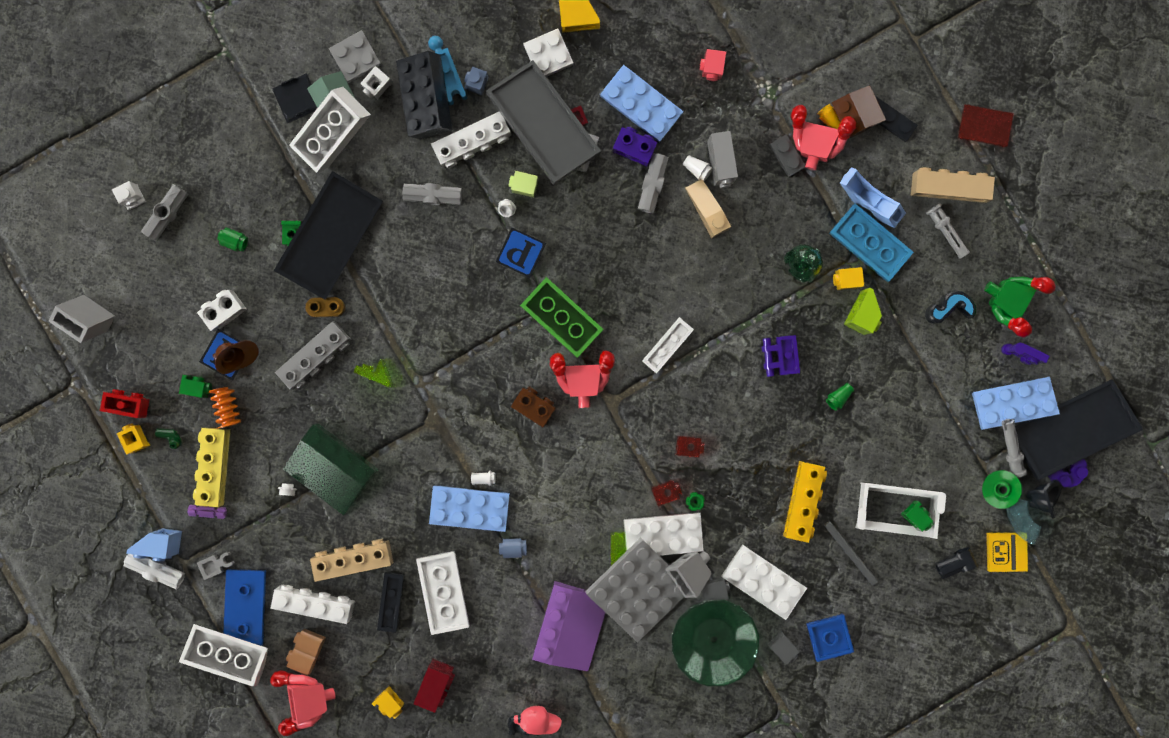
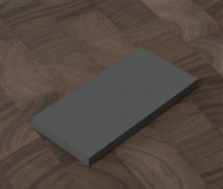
M534 60L486 90L487 96L553 185L601 153L600 148Z

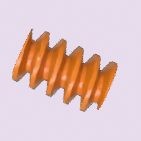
M228 387L209 391V393L215 394V396L211 397V401H217V403L212 405V408L219 409L214 413V416H220L215 421L218 424H222L218 428L237 425L241 422L240 419H235L240 413L233 411L238 405L231 403L236 400V397L230 396L235 390L228 389Z

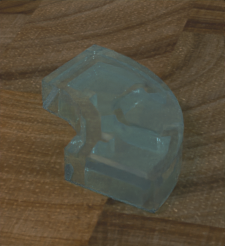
M1020 498L1014 506L1007 508V515L1015 532L1028 543L1035 545L1041 526L1036 524L1029 515V501Z

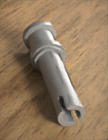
M941 203L925 213L930 215L935 223V228L941 230L960 259L969 254L970 251L950 224L951 218L946 216L941 208Z
M1005 419L1001 423L1008 450L1006 461L1009 462V472L1017 477H1022L1027 474V469L1024 468L1023 464L1024 454L1019 449L1014 419Z

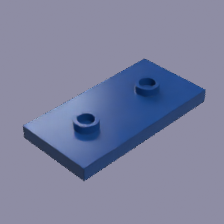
M226 570L223 634L263 646L266 570Z

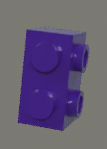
M622 127L612 152L647 167L657 142L654 141L655 139L652 136L646 134L642 136L637 134V131L631 127Z

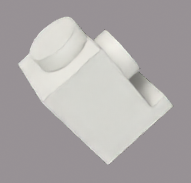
M375 66L360 84L364 88L363 92L372 99L374 96L378 100L393 83L387 75ZM376 83L380 84L376 89L373 88Z
M130 181L112 189L118 203L126 206L127 210H131L146 202L138 185Z

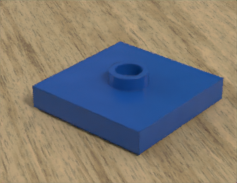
M844 614L806 623L817 662L854 652Z

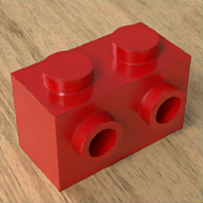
M113 389L112 392H103L100 411L134 418H146L150 399L143 398L144 394L132 392L131 395H126L124 390Z

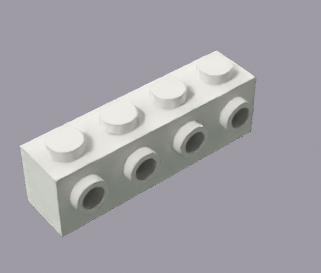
M497 112L433 142L431 145L443 168H451L461 159L468 160L474 157V153L480 150L485 152L491 149V145L497 142L501 144L508 141L511 132L504 117L500 112Z
M283 584L274 589L270 609L347 624L352 618L355 601L349 600L350 598L345 596L334 597L330 596L331 594L314 593L310 589L301 588L299 590L294 589L293 586Z

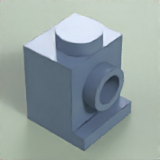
M472 67L471 71H468L465 76L464 82L466 84L464 89L483 95L489 78L487 72Z

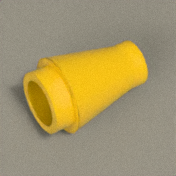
M828 104L818 112L819 119L828 127L838 129L840 120L834 107Z

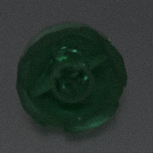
M797 245L784 256L785 265L788 263L791 267L788 271L802 283L806 281L811 283L822 271L823 259L821 253L810 245Z

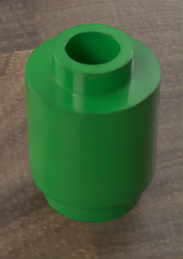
M227 227L224 230H220L217 237L219 245L237 252H243L248 244V237H245V234Z

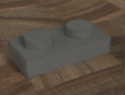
M787 134L770 143L771 150L788 178L805 168L804 162Z

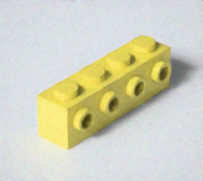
M207 427L202 428L199 432L198 442L200 443V450L196 456V460L199 463L198 470L195 472L197 486L193 492V500H195V505L220 507L224 505L230 429Z

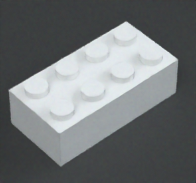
M344 87L333 89L289 146L318 173L327 169L371 114Z

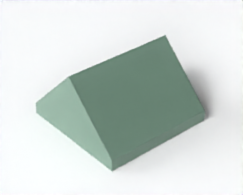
M341 71L322 76L307 88L317 108L330 91L336 88L344 87L355 98Z

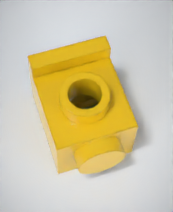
M128 424L122 427L123 431L117 433L126 454H133L151 446L147 442L140 425Z
M389 686L374 699L372 705H378L380 712L384 716L387 715L389 718L393 717L395 719L402 713L403 710L401 708L404 702Z

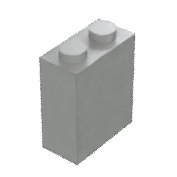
M731 132L713 133L710 135L707 145L711 167L713 168L714 187L720 186V189L728 188L738 178Z
M82 295L56 305L48 322L79 343H83L107 332L115 315L87 296Z

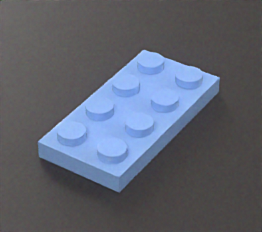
M625 65L620 68L600 94L601 98L659 143L683 114L680 108Z
M1050 377L972 393L981 430L1002 426L1001 422L1005 419H1014L1015 423L1060 414Z
M434 485L429 524L506 532L510 493Z

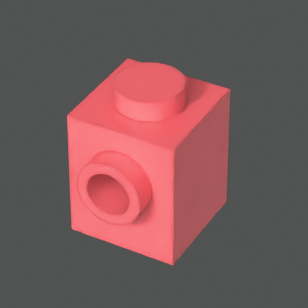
M707 49L705 59H701L700 70L703 71L702 77H706L709 81H717L722 78L726 56L725 51Z

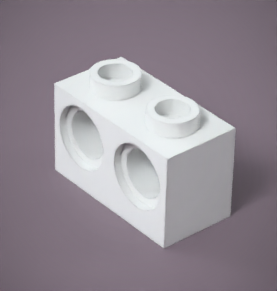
M222 290L216 295L217 298L215 300L204 303L201 306V310L197 312L210 331L216 332L217 329L223 328L247 310L232 290ZM228 299H231L232 306L227 309L225 303ZM213 310L217 313L214 320L210 318V313Z

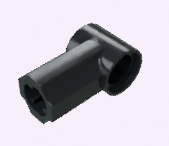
M970 547L959 549L953 553V556L935 563L937 572L942 579L959 572L973 570L978 566Z

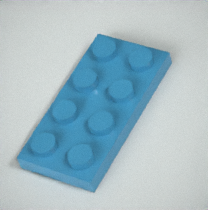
M855 203L829 233L887 282L894 277L914 253Z

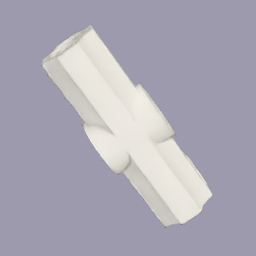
M128 554L124 560L125 567L142 574V577L149 581L161 582L174 589H178L184 580L185 573L166 565L165 561H154L153 557L149 558L147 556L144 559L134 558L132 554Z

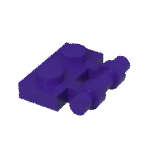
M796 335L776 337V345H771L770 338L763 339L762 352H764L765 356L764 369H766L767 377L774 376V368H779L780 375L800 373ZM772 351H777L778 362L773 363Z

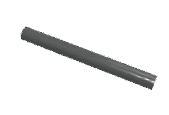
M830 521L825 523V528L870 584L875 585L878 580Z

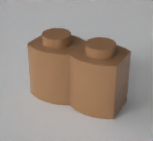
M307 629L297 632L293 643H296L294 650H290L286 657V661H288L287 667L307 676L311 674L326 637Z

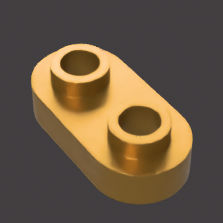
M327 297L326 300L311 298L307 301L305 309L313 317H338L344 313L345 304L336 297ZM333 303L337 304L336 310L331 309ZM313 304L318 305V309L315 311L312 309Z

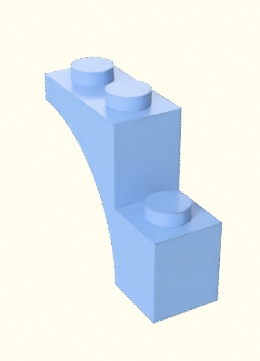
M852 167L843 176L840 184L854 203L871 210L878 221L893 228L898 225L906 214L900 203L881 193L866 181L858 170Z

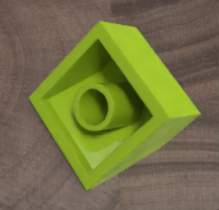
M872 288L860 291L844 323L845 326L863 335L872 334L874 331L877 332L882 323L880 321L882 317Z

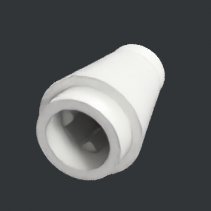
M690 155L687 156L683 163L698 180L702 179L705 181L713 169L709 166V163Z

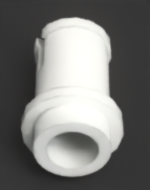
M492 471L488 473H472L471 483L472 485L489 484V486H492V484L496 483V474Z

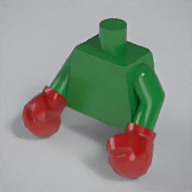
M1010 277L1001 281L999 285L990 281L984 291L992 295L989 306L992 307L991 311L996 320L1007 326L1017 336L1025 338L1032 333V327L1022 316L1036 289L1042 293L1051 294L1055 291L1056 286L1054 280L1049 277Z

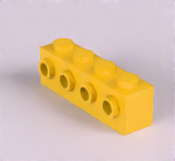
M799 461L783 533L784 537L809 543L810 538H813L815 529L812 526L819 512L817 503L821 501L823 494L821 485L822 482H825L827 476L825 467Z

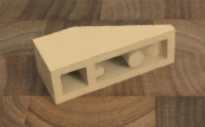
M702 179L685 188L711 238L730 229L731 225L722 208Z

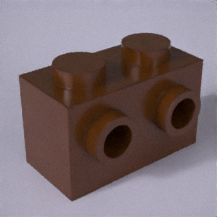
M530 386L527 389L523 387L511 407L539 426L544 427L556 409L553 406L554 402L547 397L541 399L537 396L538 392Z

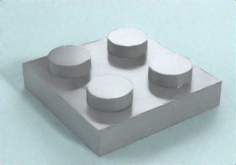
M362 30L328 48L348 83L370 72L375 66H381Z

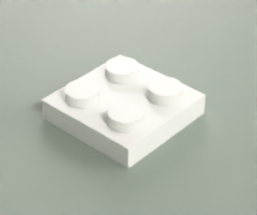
M559 29L523 43L530 61L534 60L546 77L573 65Z

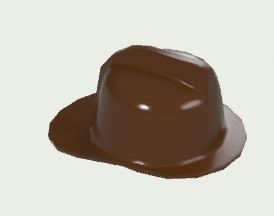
M248 340L235 344L230 342L223 343L213 354L215 368L221 374H229L247 367L256 360L259 349L254 342Z

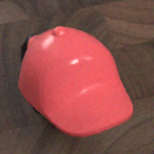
M531 706L526 708L520 715L511 716L508 719V734L514 735L517 730L527 736L554 734L560 729L562 720L557 715L548 713L543 706Z

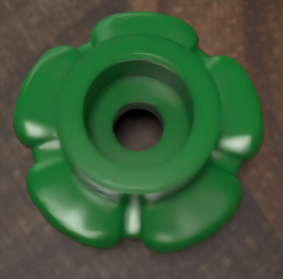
M693 492L686 498V504L691 511L701 510L704 507L705 499L703 495Z

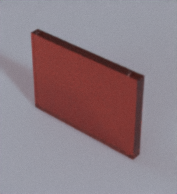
M965 104L958 138L1007 147L1014 113Z

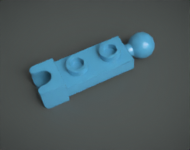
M432 36L428 41V46L435 53L441 55L449 105L454 104L453 96L455 94H460L462 99L466 100V93L448 48L442 50L443 40L439 36Z

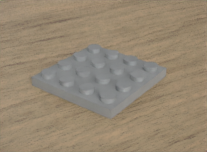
M641 537L585 591L637 643L684 598L666 571L669 565Z

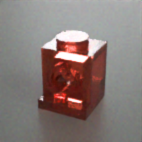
M677 435L675 455L699 458L700 454L704 453V442H701V438ZM690 443L694 444L692 451H689L687 448Z
M673 479L651 486L658 507L680 499L678 495L682 493L678 482L674 483ZM666 489L671 490V494L669 496L664 495V491Z

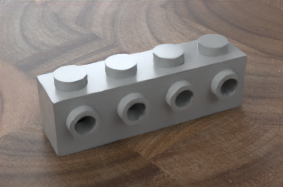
M332 321L275 373L290 390H299L306 384L305 380L308 377L317 375L324 363L327 365L335 358L334 354L338 351H344L350 345L348 342L351 338L337 322Z

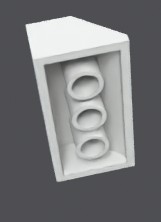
M194 624L179 662L250 686H258L265 667L268 648Z

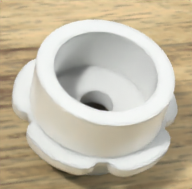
M504 199L499 202L498 212L500 215L510 217L515 214L516 206L511 200Z
M282 483V487H278L279 495L295 496V490L297 489L294 488V484Z

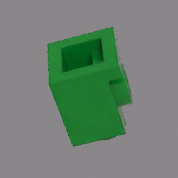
M281 221L283 245L288 247L292 240L290 232L294 231L296 233L302 221Z
M182 375L179 394L208 398V395H210L209 391L212 390V383L204 382L205 378Z
M913 501L901 515L916 530L921 532L929 530L934 524L933 520L929 517L931 514L924 507L920 508L922 504L919 501Z

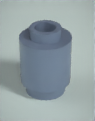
M521 538L503 539V543H499V554H503V558H522V556H526V540Z

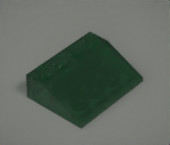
M313 424L283 468L285 472L342 515H345L379 470L319 424Z

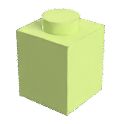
M515 171L514 176L511 175L509 180V187H511L512 193L535 197L538 176Z

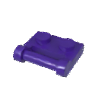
M1021 342L1014 345L1004 344L1001 348L1004 355L1013 354L1020 358V362L1027 365L1047 363L1050 357Z

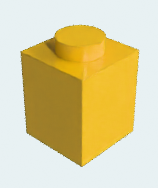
M862 267L835 271L833 283L834 286H837V290L864 287Z

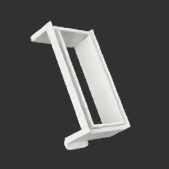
M860 483L858 518L855 528L937 539L939 517L945 511V493ZM868 490L931 498L929 510L931 515L929 517L933 520V526L929 530L921 532L913 526L866 521Z

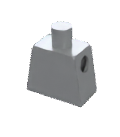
M704 551L700 554L697 552L686 553L666 568V571L685 598L698 597L711 576V571L706 565L710 560V556Z

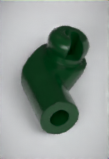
M156 429V438H167L171 449H177L181 446L182 439L175 430Z

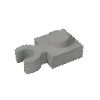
M231 552L223 553L220 558L215 554L197 562L203 579L206 580L224 572L222 566H232L235 563L234 561L228 563L225 560L226 556L230 555Z

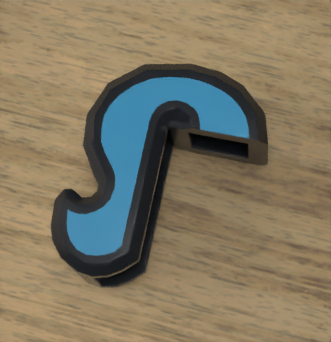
M952 291L943 295L939 300V304L930 305L926 309L925 317L929 323H942L957 308L966 318L971 319L976 314V305L972 298L964 292Z

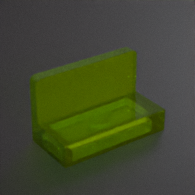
M610 532L611 567L626 552L625 532Z

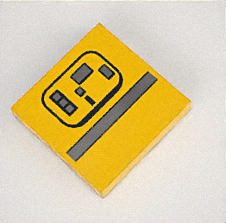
M987 533V571H1028L1027 533Z

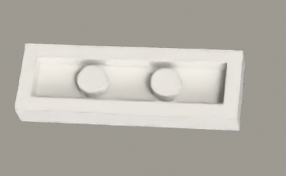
M679 317L642 362L657 373L694 329Z

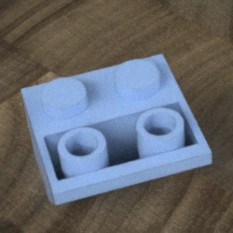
M163 528L151 532L127 549L126 554H132L134 558L144 559L146 556L153 557L154 561L170 559L172 556L179 554L182 531Z

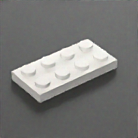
M699 512L624 519L626 551L640 537L659 556L703 551L701 515Z
M743 544L722 574V577L785 620L807 589L804 585Z
M455 551L417 558L416 561L431 635L469 628L470 625Z

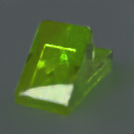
M384 359L379 360L375 372L373 371L374 368L363 363L362 366L356 365L354 373L384 386H393Z

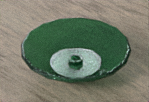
M705 600L690 606L678 618L672 633V654L678 668L690 680L705 686H726L741 680L753 668L759 653V632L753 618L741 606L726 600ZM717 637V641L712 642L711 638Z

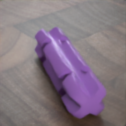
M192 504L188 507L189 516L199 515V517L215 518L217 516V518L224 519L227 514L225 507H218L216 509V507H198Z

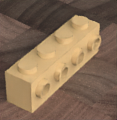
M383 538L373 540L370 545H365L364 542L354 544L351 549H346L345 546L335 548L332 553H327V550L316 552L315 556L310 559L315 582L387 567L394 563L389 541H383Z

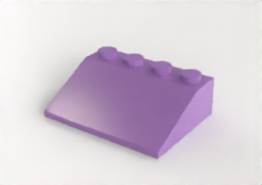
M554 581L532 660L559 667L583 671L589 670L605 611L586 594V590Z

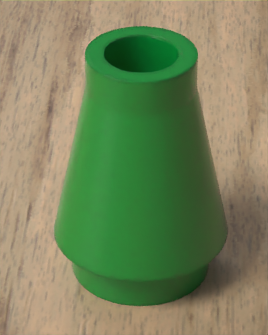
M845 383L842 387L828 395L826 403L835 411L842 409L850 395L854 392L853 387Z

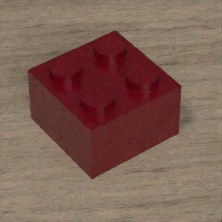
M432 659L413 704L434 713L438 707L442 708L448 694L445 689L449 690L455 676L452 673L454 667Z

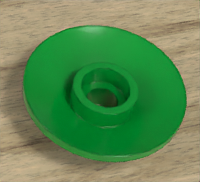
M998 470L986 477L983 482L982 493L985 500L991 506L1006 509L1014 506L1019 501L1022 495V485L1018 477L1013 473ZM1002 487L1007 488V492L1004 494L1001 493Z

